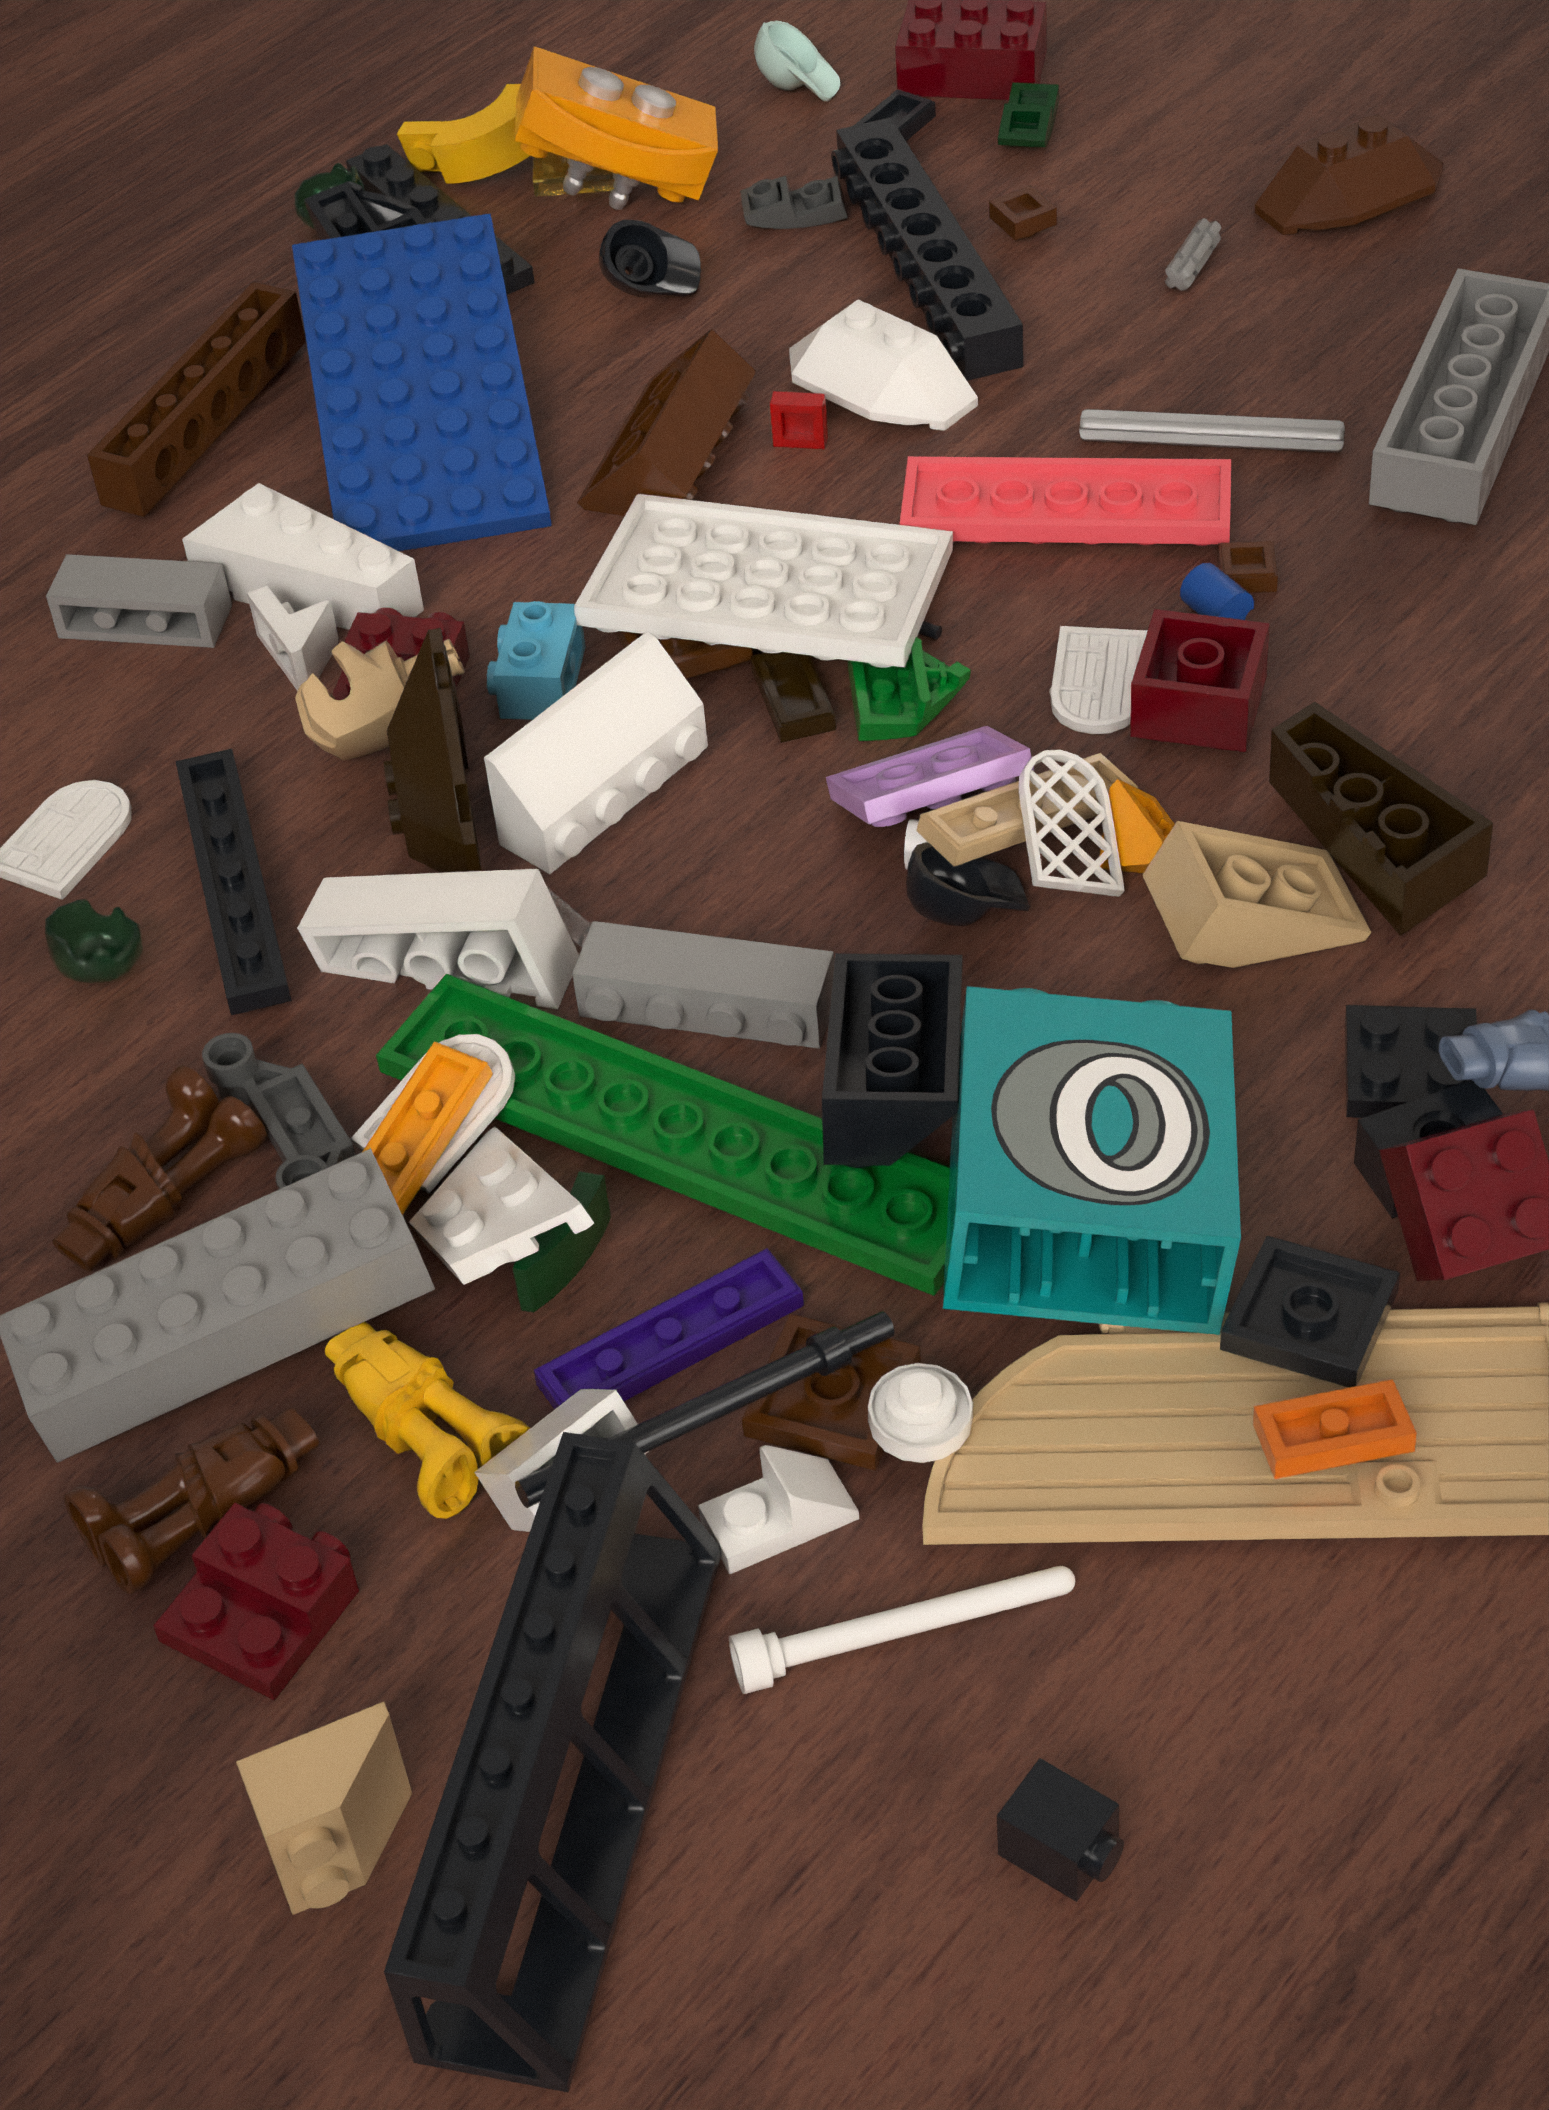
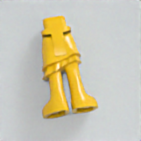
M363 1322L333 1337L326 1345L325 1354L335 1364L334 1372L337 1379L346 1386L349 1396L357 1408L371 1422L377 1437L386 1441V1444L397 1454L412 1449L422 1461L417 1482V1492L422 1506L436 1518L447 1519L457 1515L469 1505L477 1491L479 1479L474 1472L478 1470V1466L482 1467L530 1429L523 1421L504 1413L485 1410L453 1389L454 1382L447 1376L438 1358L423 1355L414 1348L397 1340V1337L388 1330L376 1331L367 1322ZM437 1416L441 1417L464 1439L467 1445L457 1437L446 1433L434 1423Z

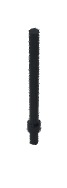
M881 1311L842 1330L830 1327L806 1339V1347L616 1434L609 1439L635 1442L641 1451L646 1453L818 1372L822 1376H827L850 1365L853 1355L893 1337L895 1334L893 1323L889 1316ZM552 1465L515 1482L517 1495L526 1508L540 1503Z

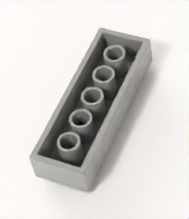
M1457 269L1373 450L1369 505L1389 508L1396 512H1411L1442 518L1449 522L1477 525L1549 353V283Z
M370 1148L0 1315V1337L28 1418L58 1463L335 1336L348 1328L359 1325L433 1291L435 1287L412 1234Z

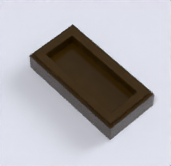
M780 652L751 656L753 676L781 743L836 730L834 711L810 655Z

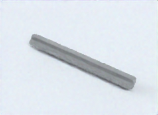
M1085 409L1080 416L1079 433L1080 438L1084 441L1338 453L1342 451L1344 446L1345 426L1344 422L1340 420Z

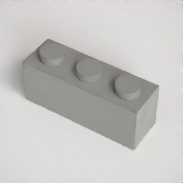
M66 554L46 595L58 638L214 648L232 607L222 563Z

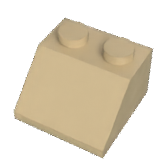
M384 1702L236 1761L292 1915L309 1908L331 1906L343 1899L349 1891L366 1885L412 1795L390 1715Z

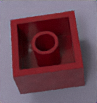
M1154 609L1131 682L1130 737L1246 752L1267 677L1270 623Z
M1534 1109L1502 1114L1379 1150L1417 1281L1447 1280L1549 1250V1160Z

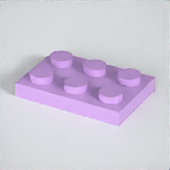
M984 726L828 776L826 781L831 800L867 824H872L875 827H885L904 821L907 818L906 812L925 806L930 809H937L961 801L962 794L980 788L983 791H990L1016 782V777L1021 774L1025 765L1032 757L1030 748L989 726Z

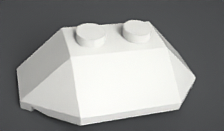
M856 300L789 348L792 383L813 393L825 394V399L869 420L901 425L929 424L930 429L945 431L978 406L977 395L937 335L861 300Z

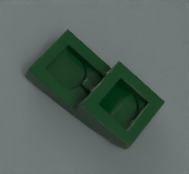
M1012 82L1009 102L1004 104L998 134V145L1046 147L1057 114L1060 99L1059 85Z
M579 1171L570 1192L582 1204L594 1222L593 1225L584 1231L574 1234L570 1226L565 1222L534 1237L539 1243V1251L515 1261L513 1273L521 1311L534 1313L548 1303L569 1284L593 1254L611 1219L604 1175Z

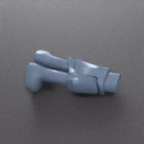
M1531 1009L1512 1019L1468 1026L1465 1028L1463 1035L1442 1037L1439 1043L1440 1057L1451 1075L1458 1081L1473 1080L1476 1085L1484 1089L1494 1088L1498 1085L1500 1090L1549 1091V1014L1546 1011L1539 1013Z

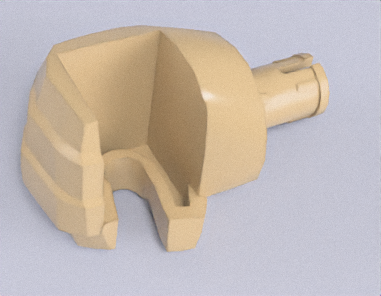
M450 639L445 640L444 645L451 666L452 676L464 674V667L458 661L460 658ZM342 641L331 652L348 678L351 687L348 697L343 700H335V697L321 680L312 673L307 681L300 685L295 699L306 736L322 750L346 761L389 747L387 728L418 655L403 661L401 657H397L387 641L363 654L355 647Z

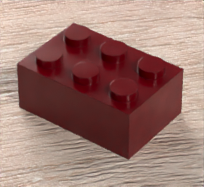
M908 0L895 45L897 89L920 97L1009 100L1012 82L1039 84L1047 53L1046 2L1032 0Z

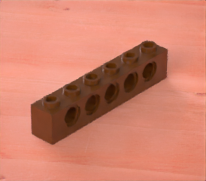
M252 282L87 454L101 506L145 517L306 343L296 291Z

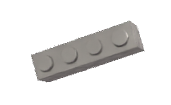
M593 921L572 973L579 1017L820 1049L830 1017L834 952Z

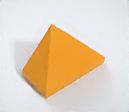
M1117 779L1109 788V798L1121 871L1144 873L1175 824L1154 796ZM1108 858L1100 865L1102 869L1109 870Z

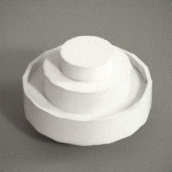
M915 1363L899 1366L883 1375L871 1390L868 1404V1423L872 1437L885 1452L901 1460L925 1463L944 1459L960 1449L970 1435L973 1419V1402L968 1387L956 1374L938 1365Z

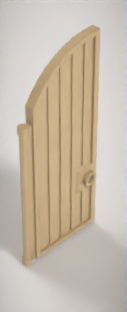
M1549 1302L1537 1303L1536 1306L1390 1309L1357 1386L1394 1380L1417 1432L1415 1452L1274 1479L1254 1429V1406L1348 1387L1220 1350L1221 1331L1220 1335L1099 1324L1101 1334L1058 1335L1030 1350L1004 1368L972 1399L973 1419L970 1435L960 1449L944 1459L935 1460L925 1494L922 1526L923 1545L1549 1535ZM1230 1312L1224 1313L1221 1330Z

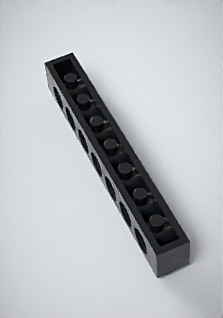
M891 117L836 130L837 150H833L831 153L835 176L845 181L851 203L859 204L865 226L868 230L874 229L882 254H889L897 279L905 281L908 285L911 301L915 308L921 307L929 332L938 335L965 379L969 381L1022 368L1023 324Z

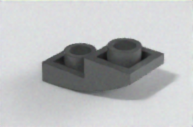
M786 175L773 180H760L751 187L740 190L744 218L747 225L792 229L813 227L848 218L843 191L837 176L826 180L811 181L802 188L791 191Z

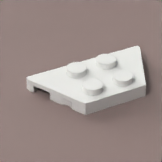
M495 1126L480 1139L409 1221L423 1243L463 1285L493 1272L497 1267L505 1263L518 1261L539 1251V1243L534 1237L565 1222H567L574 1234L584 1231L594 1224L582 1204Z

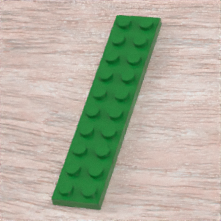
M445 974L376 1054L380 1072L402 1081L417 1062L428 1052L434 1041L439 1043L457 1035L479 1034L493 1039L508 1053L515 1072L513 1093L495 1119L932 1296L936 1295L944 1283L950 1168L909 1152L891 1166L871 1165L864 1168H852L846 1165H823L822 1118L449 974Z

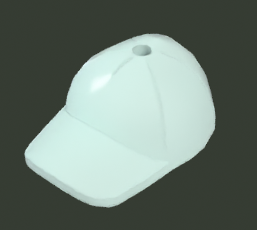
M776 20L762 24L755 41L754 55L757 66L765 78L775 87L785 91L795 90L805 85L822 101H830L839 90L840 77L820 55L812 42L801 31L786 22Z

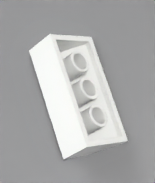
M646 631L484 757L499 845L548 874L553 873L567 860L578 855L588 843L609 826L617 823L625 813L650 793L658 790L667 779L688 762L696 759L708 747L703 702L654 635Z

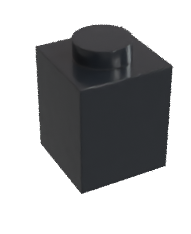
M1039 1758L997 1814L998 1855L1077 1902L1092 1880L1105 1881L1120 1859L1124 1841L1119 1838V1804Z

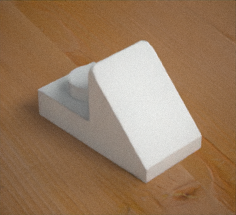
M267 585L248 592V600L257 636L298 691L300 685L307 681L312 673L319 678L332 656L331 651L338 644V633L332 605L329 600L294 612L288 602L281 604Z
M769 1445L761 1446L759 1450L763 1478L698 1505L700 1521L719 1544L721 1560L729 1574L859 1520L857 1507L828 1459Z

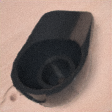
M625 219L613 224L602 240L599 251L600 269L604 277L623 292L637 297H648L654 294L688 296L697 290L700 282L701 263L699 252L692 243L649 223Z
M928 842L918 844L912 851L906 875L907 896L916 912L932 921L949 926H968L981 919L991 908L1029 911L1031 907L1019 877L1006 865L980 857L953 866Z

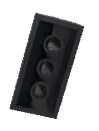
M835 953L822 1091L823 1165H846L852 1168H864L871 1165L891 1166L958 1112L963 955Z

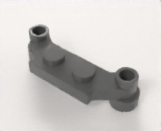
M238 1033L218 1035L205 1045L202 1051L203 1062L208 1078L218 1087L221 1100L225 1097L233 1096L249 1105L264 1125L269 1140L283 1161L275 1177L278 1190L355 1156L351 1140L303 1063L293 1068H288L257 1060L251 1041L246 1036Z

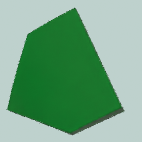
M915 637L905 667L891 666L880 668L869 663L848 660L858 741L889 740L916 736L941 712L970 679L971 669L957 661L951 666L946 665L944 662L923 651L922 640Z

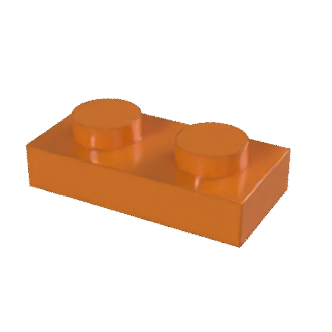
M1393 1379L1254 1406L1253 1426L1274 1479L1415 1452L1417 1432Z

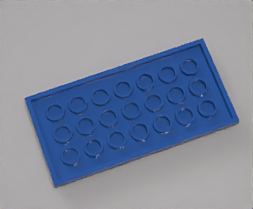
M491 213L293 244L292 250L333 519L397 551L552 526Z

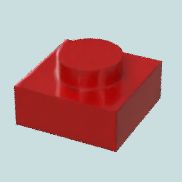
M773 391L770 401L773 447L825 449L828 439L825 394Z

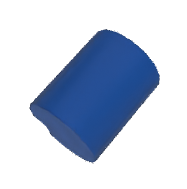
M1202 563L1196 566L1185 577L1180 588L1182 601L1200 615L1245 620L1248 612L1254 609L1252 595L1212 563Z

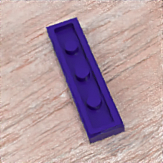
M768 1248L534 1369L536 1385L554 1410L580 1389L617 1390L622 1400L626 1401L803 1307V1291Z

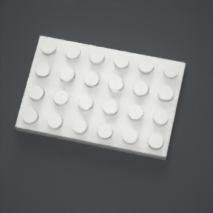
M637 494L574 605L577 626L593 627L608 633L624 631L644 634L647 631L657 639L678 638L702 641L711 646L725 644L759 649L765 653L788 652L811 655L826 661L835 659L858 661L880 668L891 666L905 667L915 637L918 636L953 551V531Z

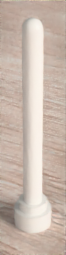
M1056 1566L779 1639L775 1632L762 1635L759 1628L730 1635L729 1647L735 1674L743 1694L770 1688L774 1685L773 1679L786 1675L785 1668L1066 1595L1075 1586V1576L1069 1568Z

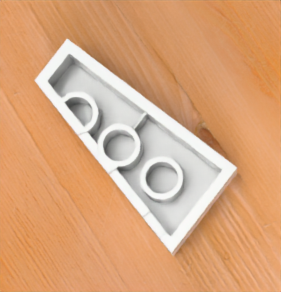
M260 483L244 492L239 498L182 539L188 561L222 563L228 590L232 591L236 601L249 604L247 593L266 585L281 604L288 602L294 612L329 600L332 605L336 627L350 630L357 612L375 613L380 608L388 607L397 610L403 616L416 617L424 611L414 558Z
M539 869L323 878L297 927L321 972L395 983L399 975L409 976L425 984L426 989L431 990L445 974H449L509 998L511 993L534 996L536 1006L557 1010L572 978V973L579 957Z

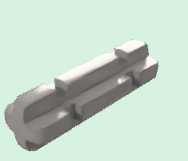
M1203 218L1195 224L1191 233L1165 269L1168 276L1165 283L1170 289L1176 286L1181 291H1184L1191 286L1196 278L1195 276L1198 275L1221 240L1219 234L1221 225L1217 221L1210 223L1207 219Z

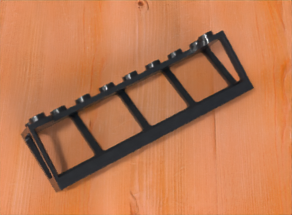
M563 1432L384 1970L414 2063L569 2093L721 1558L719 1544L635 1442ZM646 1493L686 1541L634 1533ZM612 1610L624 1625L592 1727L582 1716L581 1706L607 1620ZM571 1741L584 1757L550 1866L539 1853V1842ZM529 1881L542 1896L512 1995L498 1994L496 1990L497 1979L526 1884ZM421 1997L436 2000L430 2005L427 2013H425Z

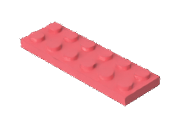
M908 456L899 524L953 531V541L976 543L1029 542L1032 544H1043L1047 542L1084 543L1089 545L1132 543L1140 545L1193 544L1197 546L1230 543L1231 459Z

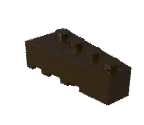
M1313 702L1271 729L1269 783L1400 936L1487 876L1493 822L1316 702Z

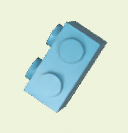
M540 601L513 602L507 625L501 624L498 630L497 661H490L487 669L488 693L497 697L500 719L533 720L576 686L586 646L583 626H577L574 613L575 604L544 603Z

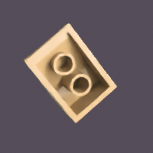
M1177 821L1142 875L1181 959L1196 964L1208 963L1236 968L1364 942L1371 934L1330 853L1324 849Z

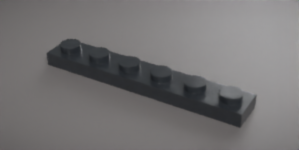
M387 144L370 147L361 155L346 160L349 178L362 186L363 190L383 194L416 207L427 223L472 216ZM495 235L506 294L509 295L535 283L533 267Z
M228 749L175 761L231 1015H236L292 1001L233 750Z

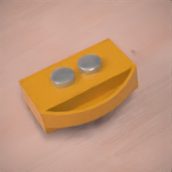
M534 46L516 97L515 141L520 142V148L533 157L545 158L549 152L566 157L569 168L563 182V189L570 195L578 194L582 189L583 179L586 178L587 172H591L594 167L613 174L615 179L614 189L611 190L609 195V205L616 210L623 209L628 202V194L640 182L658 187L657 192L659 195L672 202H683L685 196L699 201L718 152L715 106Z

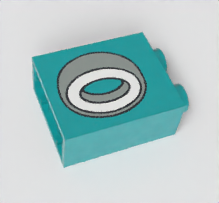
M967 986L960 1034L958 1112L952 1116L943 1309L1220 1335L1241 1241L1232 1012L1229 1010L1179 1006L1162 1000L1132 1002L1056 995L1033 988L1003 990Z

